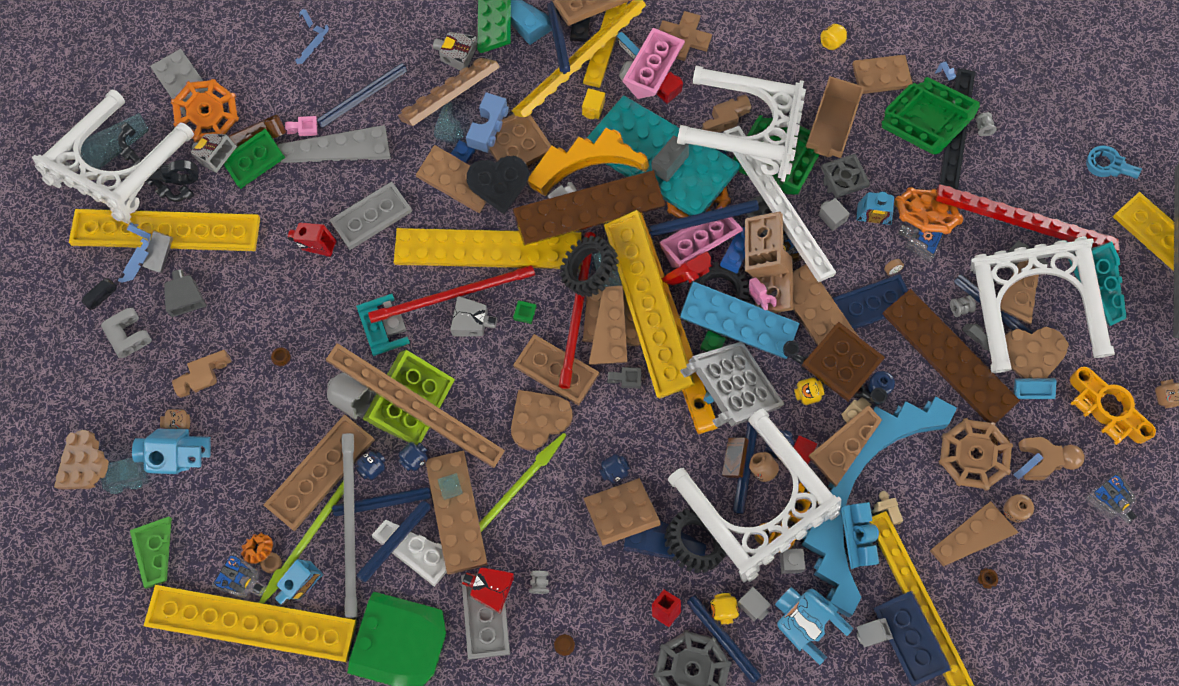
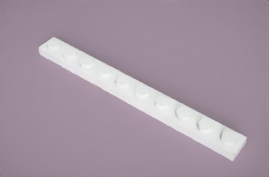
M739 126L723 132V134L746 137ZM733 152L772 213L780 211L783 214V229L816 280L821 282L833 277L836 271L773 176L765 174L761 170L762 161L752 158L747 154Z

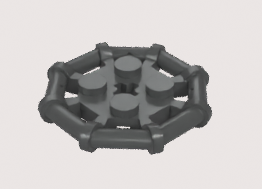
M684 630L682 634L664 645H660L657 667L653 675L660 686H670L665 678L667 676H672L677 686H726L729 668L732 665L718 645L717 638ZM691 641L705 644L706 646L704 650L691 647ZM685 642L686 648L676 654L672 650ZM710 649H712L719 660L718 663L714 664L707 653ZM667 656L673 658L671 670L664 671ZM692 664H695L698 673H694L693 676L689 675L690 672L687 670V666L690 667ZM715 669H721L718 684L712 681Z

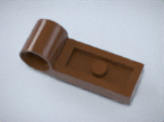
M273 115L229 135V138L238 148L265 128L272 138L285 134L286 129L279 115Z

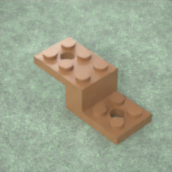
M780 211L745 219V271L765 285L767 295L777 290V295L775 296L777 300L776 306L774 307L771 303H767L768 311L773 313L793 310L792 257L783 249V214ZM764 230H768L765 237H760ZM755 302V306L762 308V307H761V304L758 305V304Z

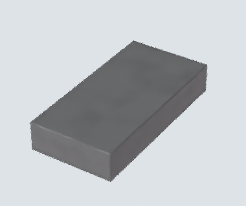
M153 231L147 250L149 253L142 267L162 273L173 237Z

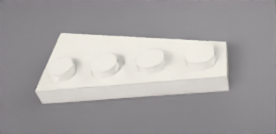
M385 520L372 534V537L383 545L397 530L399 525ZM410 532L392 552L434 587L447 573L442 545L429 541L421 535L418 536Z

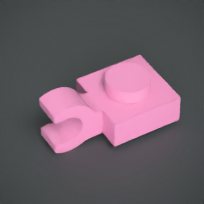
M298 117V122H285L287 134H296L298 132L299 136L318 135L317 117Z
M756 277L749 281V294L758 305L761 304L764 310H768L767 303H771L774 307L776 306V298L766 294L765 285L760 283Z

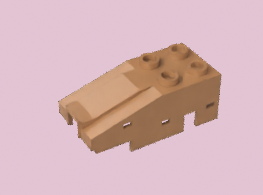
M829 76L806 144L807 148L814 149L816 154L826 157L833 155L841 158L864 86Z

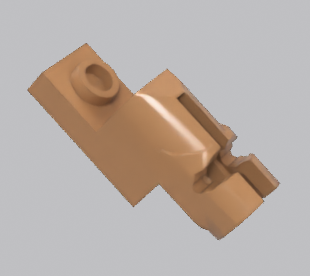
M747 95L738 96L737 101L730 99L715 105L712 112L714 120L709 119L703 123L702 130L719 133L737 127L739 117L751 112V104Z
M222 350L187 363L190 374L187 372L172 380L177 396L182 398L190 395V388L196 393L199 390L216 384L217 379L213 369H222L228 363H231L229 354Z

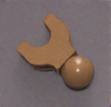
M1043 437L1025 438L1018 443L1020 451L1030 452L1034 455L1039 453L1043 457L1037 466H1034L1024 475L1025 480H1045L1054 470H1061L1063 467L1074 470L1080 468L1084 463L1085 455L1082 449L1075 445H1068L1062 448V446L1053 445Z

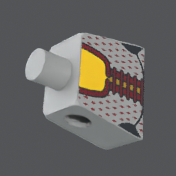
M449 32L444 41L435 39L433 43V49L439 50L441 61L458 70L468 67L477 48L476 36Z
M205 134L199 142H195L192 145L191 154L201 165L217 173L237 146L226 134Z

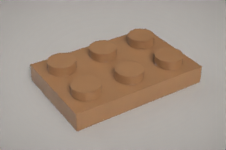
M905 55L855 60L852 63L857 85L864 86L862 94L906 89L912 84Z

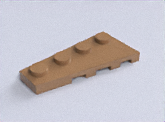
M623 286L605 287V290L602 291L589 365L627 363Z
M868 405L808 457L836 487L882 419Z
M990 501L933 547L930 552L944 567L1019 532Z

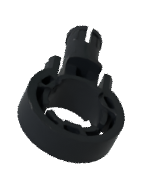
M186 160L173 161L168 165H161L160 169H157L145 182L161 180L164 183L176 185L192 184L199 178L198 167L193 162ZM187 170L189 172V175L178 174V171Z

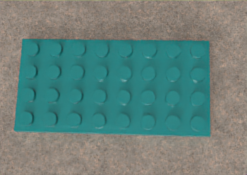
M623 95L589 134L587 139L595 143L605 128L618 131L621 134L623 143L629 145L633 151L641 152L647 156L649 168L646 172L652 171V160L673 135L678 137L680 128ZM689 144V157L669 181L666 182L656 176L663 199L692 216L706 212L740 170L741 164L714 148ZM605 163L626 177L645 173L632 166Z

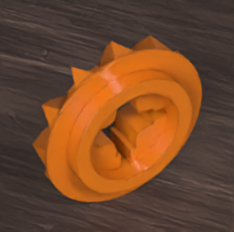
M263 533L259 535L253 534L250 540L246 539L247 543L242 545L243 551L241 555L248 563H259L270 555L273 541L268 535ZM256 544L259 545V546L257 547V553L253 550V549H255V545H256Z

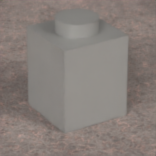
M834 198L831 201H825L820 206L821 209L818 216L834 231L847 221L850 213Z
M787 549L783 553L780 552L781 574L802 573L805 570L803 549Z
M754 587L737 602L738 606L753 621L757 618L762 620L769 613L767 608L771 605Z
M886 618L857 627V638L864 647L893 639Z

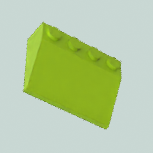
M408 350L399 352L387 374L438 408L441 407L455 381L454 378ZM377 393L362 418L375 427L408 443H421L429 429L427 425Z

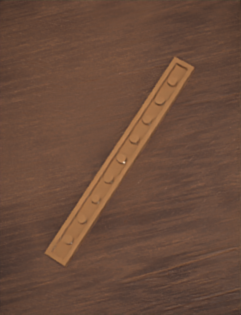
M337 343L326 358V361L492 468L496 466L505 450Z

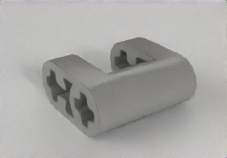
M127 308L101 324L118 358H125L151 342V338L146 330L138 331L129 337L125 334L123 329L139 319L133 308Z

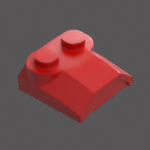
M706 251L661 278V280L670 285L680 284L687 280L691 283L698 279L699 275L702 277L710 272L711 256Z

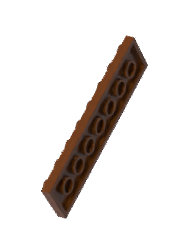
M654 170L516 207L512 211L523 245L525 246L608 223L636 210L643 213L664 207L665 202Z
M909 289L882 313L986 422L997 423L1020 402L1006 385L991 372L912 289Z

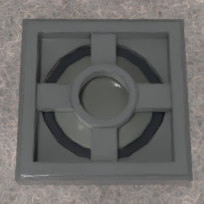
M856 154L821 165L825 176L823 179L824 186L828 185L827 192H833L835 198L870 186V182Z

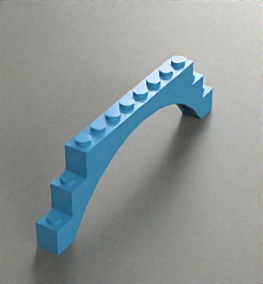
M935 397L931 402L927 401L923 410L905 402L902 407L898 405L893 415L875 407L873 411L882 421L838 485L835 487L831 482L828 485L833 496H839L842 499L841 507L846 506L855 480L865 465L878 452L897 440L913 434L945 429L957 408L938 397ZM840 510V515L834 520L828 519L818 527L814 528L812 526L808 529L807 535L802 538L804 540L802 546L823 557L817 559L813 567L816 569L814 575L836 587L835 589H830L826 598L838 608L837 611L849 618L853 615L861 595L848 567L844 549L842 511Z

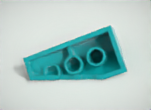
M1111 241L1091 248L1105 319L1109 326L1126 319L1124 295L1121 294L1120 285L1122 283V276H1119L1118 268L1120 258ZM1076 266L1074 273L1077 279L1080 281L1078 268Z

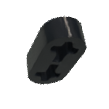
M109 278L103 279L83 297L82 303L89 310L95 309L116 291L117 285Z

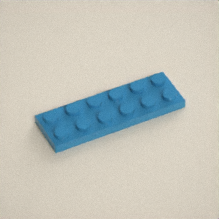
M694 281L690 286L679 316L680 319L783 359H787L783 353L784 344L794 340L800 324Z

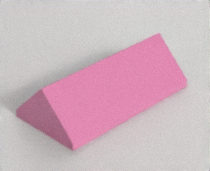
M652 28L623 78V83L637 99L656 95L685 43L684 40Z
M730 217L682 229L659 243L672 268H678L689 260L743 231V228Z

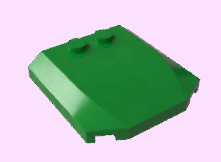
M927 77L922 83L910 84L886 108L885 117L881 124L883 129L931 154H938L975 117L980 103Z
M759 115L747 136L757 135L766 130L772 123L773 117L762 118L763 115ZM801 126L799 127L798 136L794 135L798 139L796 148H792L795 150L794 160L789 161L792 164L790 175L786 174L785 182L778 178V173L772 175L783 193L788 195L799 194L820 155L816 154L814 149L806 147L811 131ZM782 127L781 129L787 133V127ZM775 135L769 137L773 141L781 140L780 137ZM735 156L733 160H735V161H737L738 163H740V162L738 161V159L736 158V156ZM741 165L739 172L747 175L746 171Z
M373 591L349 660L347 673L391 686H424L435 675L447 633L443 610Z

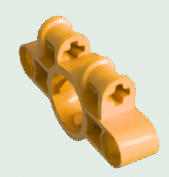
M1080 367L1070 376L1071 385L1080 392L1070 404L1080 409L1084 417L1092 413L1096 420L1105 424L1101 432L1106 433L1112 438L1115 445L1120 443L1126 436H1129L1134 442L1139 444L1145 443L1155 436V427L1134 408L1133 396L1127 389L1119 385H1108L1088 367ZM1079 375L1084 378V381L1079 378ZM1106 394L1114 395L1123 405V412L1117 417L1111 416L1109 412L1102 408L1101 399Z

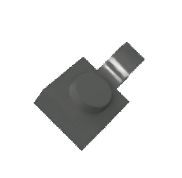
M966 324L962 328V331L975 342H978L984 350L990 351L987 335L980 325Z
M622 367L621 373L608 372L607 383L621 382V388L640 389L641 368Z

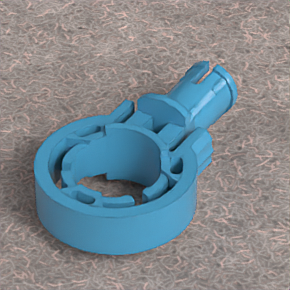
M1109 146L1093 148L1086 160L1088 170L1099 177H1108L1110 175L1117 177L1120 174H1124L1138 179L1142 168L1126 163L1125 157L1120 156L1114 148ZM1102 153V156L1108 157L1111 164L1105 167L1100 165L1095 167V158L1099 157Z

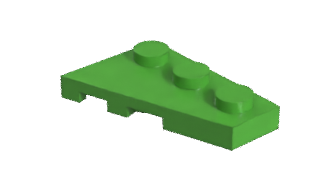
M166 517L130 530L143 586L146 589L167 582L171 517Z

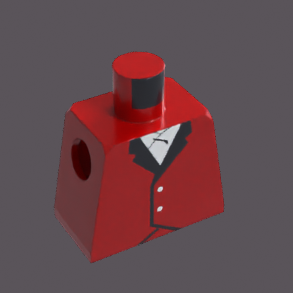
M299 223L296 230H290L288 233V239L295 241L303 251L331 257L336 239L325 225Z
M480 568L477 576L466 572L462 584L472 588L471 598L501 614L514 580V574Z

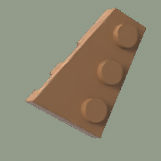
M1028 261L1017 264L1018 274L1021 273L1022 268L1028 265ZM1039 274L1025 277L1011 285L1002 297L1000 310L1031 325Z

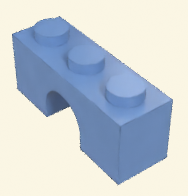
M485 93L479 109L481 117L487 118L489 121L485 124L472 122L466 136L468 147L488 153L490 147H493L495 144V135L497 132H500L502 119L507 116L509 107L507 106L506 98Z

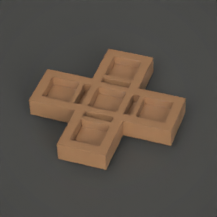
M684 11L679 25L662 20L659 28L660 31L685 41L676 59L685 61L690 47L707 52L712 34L696 30L700 21V15Z

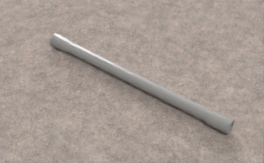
M347 433L342 434L345 618L357 617L353 466L354 434Z

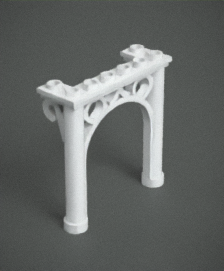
M696 66L693 84H703L754 94L768 104L772 111L773 120L770 126L763 132L746 137L680 125L677 144L685 145L687 143L750 155V157L762 161L761 170L765 174L774 175L778 173V178L785 182L786 174L790 175L792 164L789 161H793L795 156V150L792 148H796L798 139L794 135L798 136L800 127L798 124H800L806 89H803L804 81L800 80V83L796 82V85L713 71ZM789 112V117L783 115ZM787 127V133H785V131L781 128ZM775 135L780 137L781 140L773 141L769 137Z
M110 90L106 94V98L43 156L34 155L32 159L36 164V169L43 176L42 180L46 184L60 188V183L64 182L68 187L78 189L83 195L87 194L95 201L105 203L112 211L111 215L114 219L129 224L131 222L130 213L135 212L139 206V198L136 195L144 185V182L185 141H189L194 136V133L189 126L179 123L141 162L128 169L103 171L89 166L81 158L83 142L125 103L121 94L115 90ZM75 160V163L70 165V163L66 161ZM108 180H116L113 186L107 187L103 185Z
M1080 237L1075 239L1074 242L1068 243L1066 240H1062L1050 246L1039 244L1032 249L1021 247L1014 249V252L1008 253L1006 251H998L990 256L979 254L971 259L970 269L973 271V274H976L992 361L990 365L992 373L1012 370L1000 311L1002 297L1015 282L1038 274L1061 277L1078 289L1084 304L1094 358L1115 355L1114 347L1110 343L1091 250L1094 242L1093 238ZM1052 257L1050 268H1047V264H1042L1037 259ZM1059 258H1069L1072 261V267L1064 272L1055 266V261ZM1028 261V265L1022 268L1021 273L1018 274V268L1014 263ZM1076 266L1078 268L1080 281L1071 275V273L1075 270ZM1009 267L1013 270L1014 275L1008 281L1003 280L997 276V270ZM993 280L998 284L1004 285L997 298Z
M763 408L751 415L748 422L787 467L793 479V492L790 501L775 519L757 527H738L732 525L718 514L684 468L676 470L668 478L670 484L677 488L739 569L743 583L747 580L749 582L754 580L759 575L760 565L769 564L774 559L776 553L786 551L791 546L790 543L792 541L802 539L807 535V530L812 526L816 528L828 519L834 520L840 515L839 511L841 510L842 499L839 496H833L769 419V414ZM798 479L809 493H798ZM808 499L811 501L812 507L805 513H799L794 508L796 500ZM792 511L793 516L801 520L791 528H788L787 523L791 518L789 513ZM768 530L769 534L779 532L781 535L769 543L765 531ZM730 531L744 534L742 545ZM751 534H759L764 538V543L757 549H750L747 546V541Z

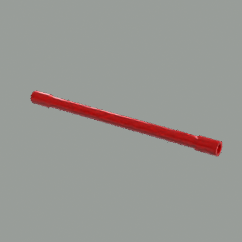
M592 232L585 233L587 238H590V236L596 238V234ZM592 253L581 262L579 281L588 279ZM575 294L563 368L558 385L562 389H569L571 385L572 367L585 298L578 294Z
M532 265L492 278L392 307L368 312L371 323H375L422 307L511 281L535 276L534 268Z

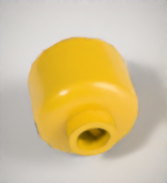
M832 24L821 33V43L829 50L837 49L847 39L846 29L839 24Z

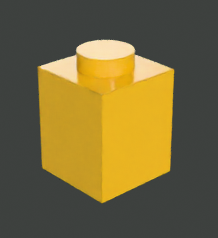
M588 88L582 105V115L588 119H599L605 104V93Z

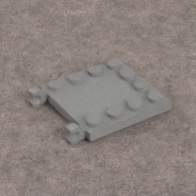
M742 342L695 355L689 360L690 363L686 364L687 367L680 370L684 377H688L696 372L722 413L718 415V418L712 420L716 427H720L726 422H729L732 427L748 421L751 415L759 409L763 408L769 413L784 405Z

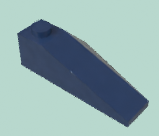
M660 520L659 526L626 537L623 551L672 559L675 555L668 554L667 551L670 547H665L667 539H664L669 524ZM681 531V539L684 546L695 555L705 556L706 544Z

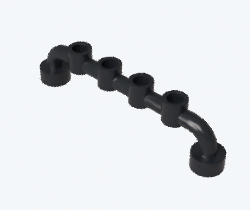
M125 122L120 126L122 131L118 136V144L123 150L120 154L127 161L131 159L134 162L133 167L141 162L142 159L126 144V137H132L137 132ZM161 180L147 181L150 186L154 184L157 187L155 192L162 199L167 197L172 202H181L186 198L190 200L195 196L186 185L179 189L180 194L174 195Z
M795 341L786 342L783 347L784 355L798 362L803 370H807L802 364L808 356L803 357L798 354L799 345ZM862 385L859 389L861 393H856L853 396L854 398L863 397L876 405H881L887 399V392L882 388H875L870 393Z

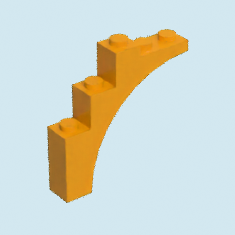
M605 128L595 143L587 138L584 140L578 137L568 152L560 147L557 149L551 146L529 176L528 184L532 189L546 196L553 186L564 177L591 165L603 163L623 164L646 172L649 168V163L645 154L637 153L629 145L623 143L621 134L618 131Z

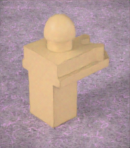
M862 397L858 401L854 400L841 415L848 423L868 405L871 406V404Z
M881 491L879 493L881 502H877L874 505L872 514L887 511L893 525L902 523L903 519L896 498L889 499V494L886 491Z

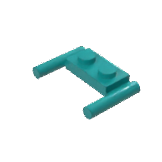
M392 293L356 306L373 356L410 344L408 336L389 343L382 320L375 323L370 321L368 312L378 310L377 306L383 305L384 302L394 301Z

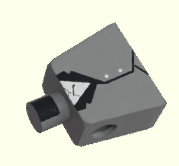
M457 297L450 329L452 336H483L485 327L496 328L497 317L487 316L488 309L486 305L463 297Z

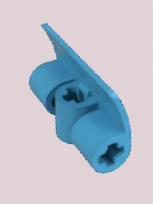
M870 502L842 506L841 511L850 568L854 569L859 566L879 564L877 545H873V542L879 537V531L876 525L869 523V521H872Z

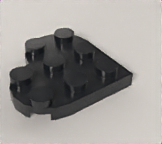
M517 156L502 157L496 163L491 160H480L474 162L469 167L466 181L469 189L475 195L505 215L526 186L529 179V170L527 164Z

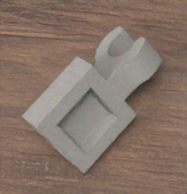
M391 301L383 303L384 308L392 307ZM401 314L383 320L388 337L406 331Z

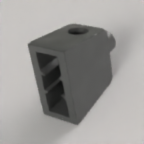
M183 270L173 271V280L164 284L165 307L169 315L175 317L206 307L207 304L192 276H184Z

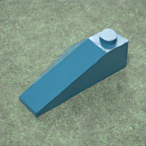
M511 0V25L529 45L552 31L550 18L546 13L523 0Z

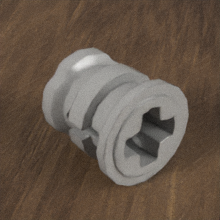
M981 113L976 117L979 136H990L996 132L997 128L994 126L991 113Z
M966 296L965 298H958V300L951 299L950 308L955 317H960L961 314L974 312L976 304L971 296Z
M530 572V576H532V580H530L532 589L529 590V593H549V590L546 589L548 585L546 578L549 572Z

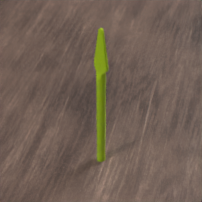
M565 433L537 454L536 461L479 522L481 532L541 466L548 464L565 439Z
M344 480L281 569H277L274 572L259 603L264 604L279 588L277 586L279 580L301 555L332 511V506L336 505L344 494Z

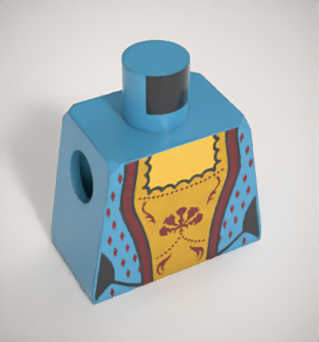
M885 192L867 193L857 205L856 221L892 225L894 196L888 195Z
M297 559L277 583L281 592L275 599L283 606L290 599H301L324 574L311 561Z

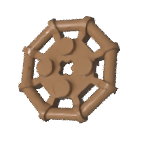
M964 418L954 428L942 434L939 464L950 474L957 486L981 488L986 491L1000 479L1010 475L1013 444L996 427V423ZM972 428L986 431L985 434L973 433ZM963 430L966 431L967 435L961 440L955 438ZM991 433L1001 445L996 446L995 443H992L989 437ZM951 443L956 445L955 456L949 457ZM975 449H978V452L982 454L977 459L971 455V452ZM998 451H1003L1002 464L997 462ZM956 461L958 466L964 470L961 475L953 467L952 462ZM995 467L998 471L988 478L985 472ZM968 473L979 474L981 480L966 477Z

